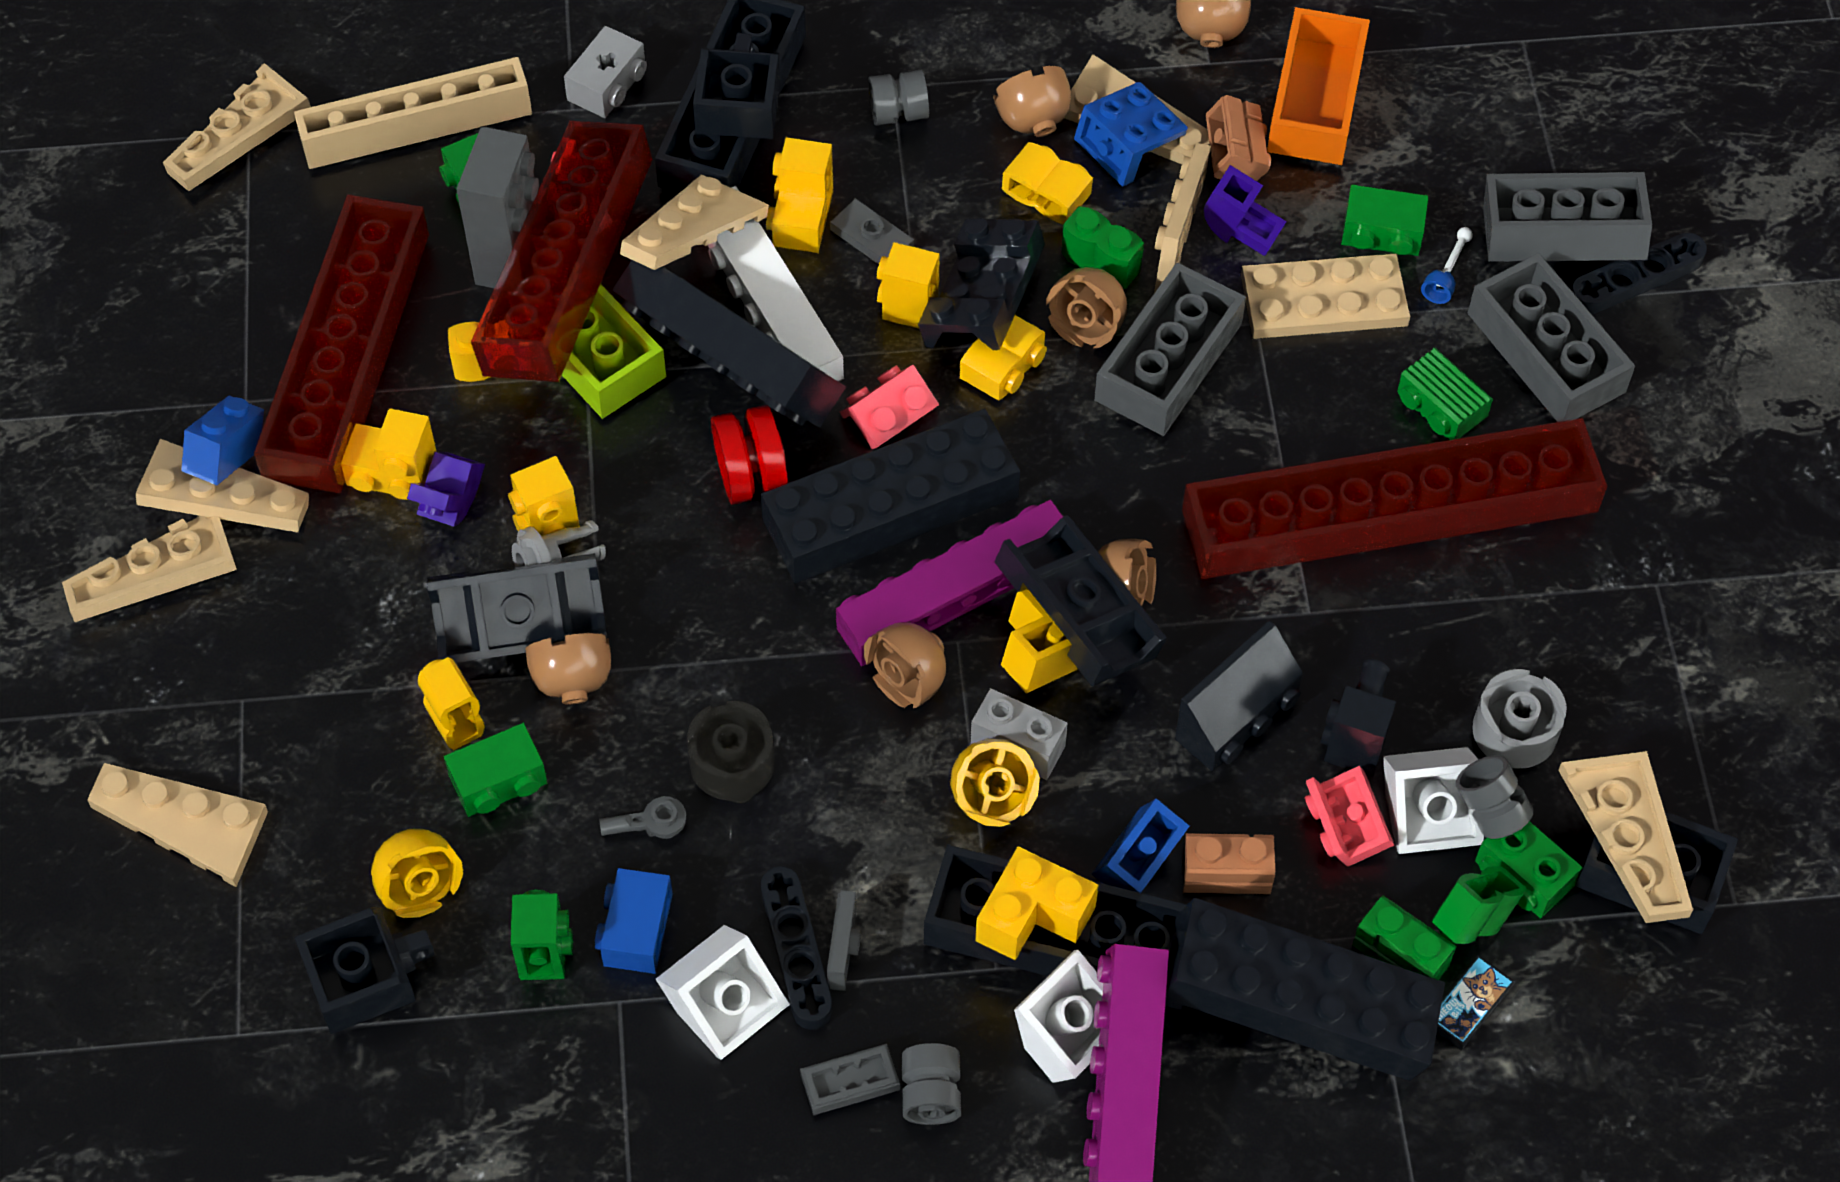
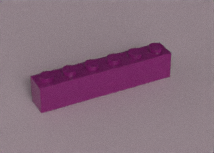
M1051 499L1040 505L1028 506L1017 517L1005 523H995L988 527L983 534L969 541L957 542L948 552L934 559H924L917 563L912 570L898 577L893 576L884 579L875 589L861 596L853 595L847 598L836 608L838 632L860 665L864 666L866 665L864 644L870 636L879 630L895 623L910 622L924 627L930 632L1014 589L1013 585L994 562L1003 541L1011 539L1016 547L1039 539L1063 516Z
M1114 944L1106 950V955H1101L1099 958L1097 980L1103 983L1102 1001L1097 1000L1095 1005L1094 1027L1100 1028L1099 1046L1093 1047L1090 1059V1071L1092 1074H1097L1095 1092H1090L1087 1102V1119L1093 1120L1092 1139H1086L1083 1152V1164L1086 1167H1090L1089 1182H1153L1169 950Z

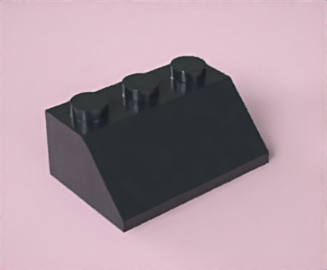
M1269 620L1181 699L1175 740L1212 772L1222 762L1226 764L1231 763L1242 751L1245 741L1252 735L1256 738L1261 736L1270 726L1273 720L1272 717L1280 709L1283 711L1289 710L1301 696L1299 688L1303 672L1276 625Z

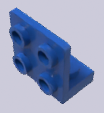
M1137 82L1084 105L1074 140L1123 187L1134 182L1144 153L1184 136L1188 127L1141 82Z

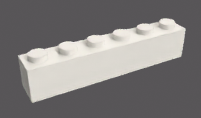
M736 186L732 187L733 189L739 191ZM750 219L745 222L744 229L735 233L726 230L718 234L717 241L708 245L711 261L716 270L723 269L727 276L726 282L732 296L735 299L740 297L748 322L755 327L758 326L761 331L835 380L840 381L844 379L843 355L760 223Z

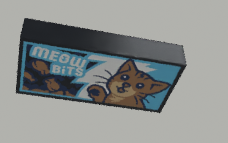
M1478 955L1442 999L1437 1033L1462 1051L1512 989L1515 981Z

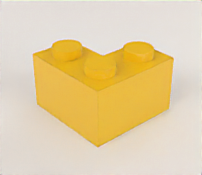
M786 137L782 153L776 152L773 161V175L777 176L774 199H777L776 207H769L766 229L772 230V240L775 247L819 253L833 195L832 144Z
M389 409L382 428L356 423L340 463L346 485L362 492L373 490L391 494L398 499L407 500L411 483H426L434 452H437L429 416Z
M1029 589L1017 592L1008 620L1015 630L1010 633L1001 666L1027 694L1078 668L1067 655L1072 644Z
M1018 846L977 917L975 941L1015 961L1035 925H1039L1076 943L1096 908L1099 885Z

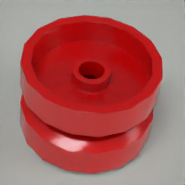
M767 404L747 409L744 416L745 436L739 420L732 412L711 417V429L724 488L731 505L752 500L755 492L754 473L759 488L763 493L788 483L782 440L771 409Z

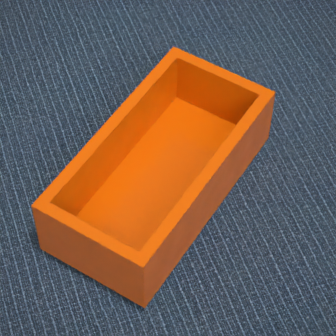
M1295 7L1271 122L1267 152L1342 165L1369 28V19Z

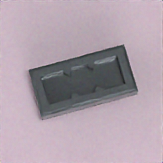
M856 198L830 221V230L878 264L882 256H889L894 242L914 247L913 238Z
M841 890L837 898L827 967L828 986L833 990L845 991L850 955L858 956L861 929L854 928L857 906L856 892Z
M887 1044L800 1069L813 1115L900 1090V1082Z

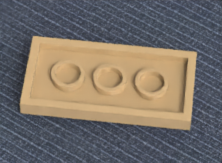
M1397 254L1242 266L1241 279L1244 295L1246 296L1253 339L1405 327L1409 325L1410 313Z

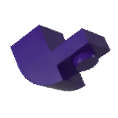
M1230 165L1204 206L1205 220L1211 230L1224 242L1227 243L1231 236L1265 256L1286 221L1254 202L1263 185Z
M434 452L426 483H411L407 499L419 503L417 515L447 525L457 526L463 521L475 499L485 464L449 452Z

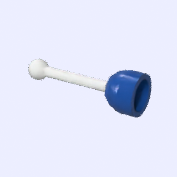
M1463 227L1458 230V241L1443 271L1439 269L1434 270L1425 278L1421 286V292L1427 300L1436 304H1445L1451 299L1455 291L1456 282L1450 272L1464 244L1472 239L1473 233L1471 229Z

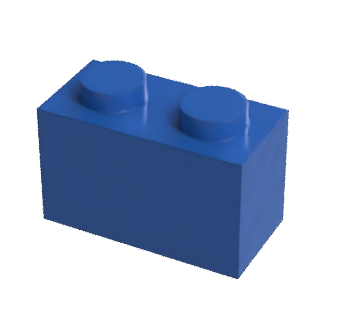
M227 396L185 429L181 471L215 485L221 483L260 451L264 409L249 404L242 398Z
M1154 799L1139 808L1091 875L1103 884L1141 893L1190 826L1158 799Z
M618 868L615 884L608 883L605 891L604 909L609 910L606 924H598L595 936V949L601 951L605 967L656 974L673 895L669 875Z

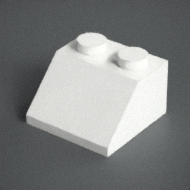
M1468 747L1383 756L1385 798L1396 849L1399 854L1481 845L1484 841V835L1471 815L1474 809H1470L1465 804L1456 787V779L1460 772L1478 760Z
M723 925L656 978V981L677 1014L715 1056L721 1060L790 1005L748 936L726 925Z
M1074 950L1014 1009L1025 1050L1052 1082L1075 1079L1090 1064L1093 1047L1099 1046L1100 1028L1094 1027V1010L1097 1000L1102 1001L1103 983L1098 982L1096 970L1079 950Z

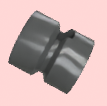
M922 69L901 72L898 79H894L890 74L870 76L868 78L870 105L875 126L897 123L900 116H903L907 122L929 118L928 93Z
M1495 755L1476 760L1458 775L1456 787L1465 804L1470 809H1474L1471 815L1486 838L1497 839L1512 835L1531 820L1533 807L1524 790L1518 786V779L1504 757Z
M925 1043L906 1048L902 1052V1080L907 1084L903 1088V1117L907 1121L923 1125L950 1123L961 1117V1092L957 1089L956 1084L960 1080V1052L955 1047L938 1043Z

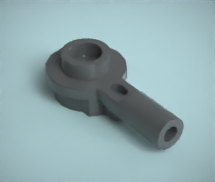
M662 796L653 799L647 804L644 812L600 818L601 835L646 830L650 837L656 836L668 839L676 836L684 828L687 815L684 805L679 800Z

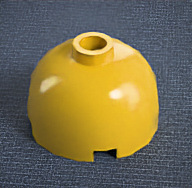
M986 738L970 744L959 754L952 767L950 785L956 803L968 817L985 826L1002 827L1011 824L1009 821L1015 820L1020 815L1024 816L1030 811L1038 796L1040 777L1032 759L1023 748L1008 740Z
M407 829L394 834L381 845L375 854L371 875L376 894L387 909L393 910L397 916L402 918H417L435 912L442 907V903L437 900L445 897L449 890L452 895L455 894L461 883L463 868L461 859L441 835L425 829Z

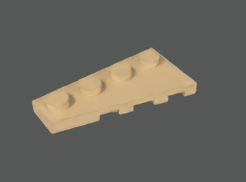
M1092 55L1071 89L1070 108L1064 118L1079 123L1084 105L1136 82L1095 55ZM1157 97L1188 129L1184 136L1149 152L1182 164L1184 156H1192L1196 143L1210 145L1208 129Z
M264 63L256 71L258 77L250 85L243 84L234 92L235 100L225 110L218 108L209 117L210 124L203 131H194L163 162L167 173L186 190H192L296 120L294 111L311 107L308 98Z
M1196 143L1192 156H1184L1179 179H1176L1171 202L1175 203L1168 202L1164 215L1163 225L1167 227L1160 226L1156 237L1155 249L1161 250L1154 293L1176 263L1180 264L1183 245L1187 241L1192 217L1195 214L1206 178L1211 150L1210 145Z
M700 175L622 241L620 254L656 270L690 254L691 247L694 245L703 244L707 246L716 242L718 234L726 230L735 233L744 229L745 222L750 219L759 222L767 218L769 205L721 184L715 178Z
M162 439L159 440L136 491V502L140 506L205 517L215 516L222 520L293 532L299 531L309 506V493L242 468L235 470L218 485L182 472L183 447Z
M199 516L187 523L184 519H181L169 525L168 529L170 532L151 542H148L145 538L131 546L132 549L127 555L117 560L109 557L63 581L62 585L74 622L237 570L220 518L216 516Z
M1647 751L1561 762L1558 771L1645 923L1690 917L1693 907Z
M106 763L103 764L88 797L90 807L134 832L140 831L151 837L156 844L169 851L172 849L189 858L191 863L204 870L209 869L222 876L224 881L235 887L238 885L268 813L266 805L263 803Z

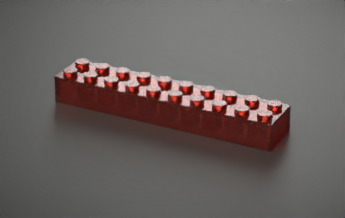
M1580 418L1189 483L1185 487L1182 511L1201 579L1595 513L1599 511L1607 484L1584 420Z

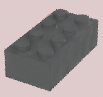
M482 126L456 189L475 285L520 294L525 279L530 280L532 278L535 268L534 255L537 248H543L547 232L546 226H543L541 223L543 204L538 202L537 198L539 180L533 174L535 155L530 153L527 135Z
M1645 172L1487 174L1483 211L1488 261H1524L1538 253L1545 261L1647 260L1652 219Z
M1539 253L1475 285L1467 314L1561 427L1626 393L1635 368L1634 363Z
M1176 263L1098 371L1094 401L1164 436L1242 325L1246 296Z

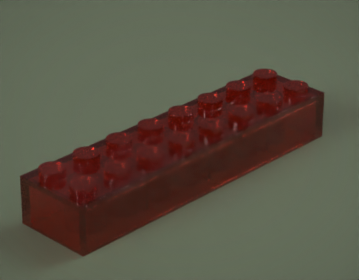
M569 122L472 337L471 344L482 376L551 382L560 381L652 162L643 125Z
M347 194L254 452L261 476L280 483L341 493L345 478L340 463L355 424H365L429 237L423 207Z

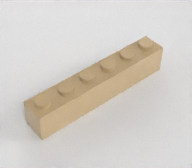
M518 57L294 111L309 169L532 114L528 85Z

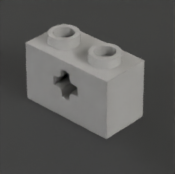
M604 26L564 75L567 101L606 118L614 107L622 104L626 92L635 81L641 80L645 74L647 62L645 61L643 43Z
M990 688L971 722V744L986 738L1008 740L1023 748L1029 754L1039 777L1047 780L1066 746L1068 723Z

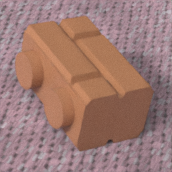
M1229 95L1222 96L1206 113L1214 178L1221 179L1231 165L1255 181H1258L1268 172L1271 166V155L1267 153L1265 141L1267 126L1265 123H1262L1260 105L1248 101L1242 103L1241 99Z
M1186 833L1182 851L1183 893L1271 894L1275 878L1274 836L1254 835V837H1250L1248 834Z

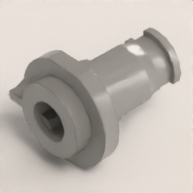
M589 520L583 526L577 528L567 527L543 536L531 526L521 529L517 533V542L512 545L515 567L549 563L553 562V559L562 558L558 545L591 535V533L598 531V526L593 520ZM600 545L567 557L595 553L596 560L599 561L605 558L606 549L604 545Z

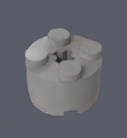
M1524 669L1504 671L1493 677L1481 695L1473 719V735L1480 750L1486 756L1498 755L1504 757L1511 768L1517 769L1533 767L1546 760L1554 751L1565 722L1567 706L1561 690L1553 681L1545 676L1541 679L1530 675V671Z

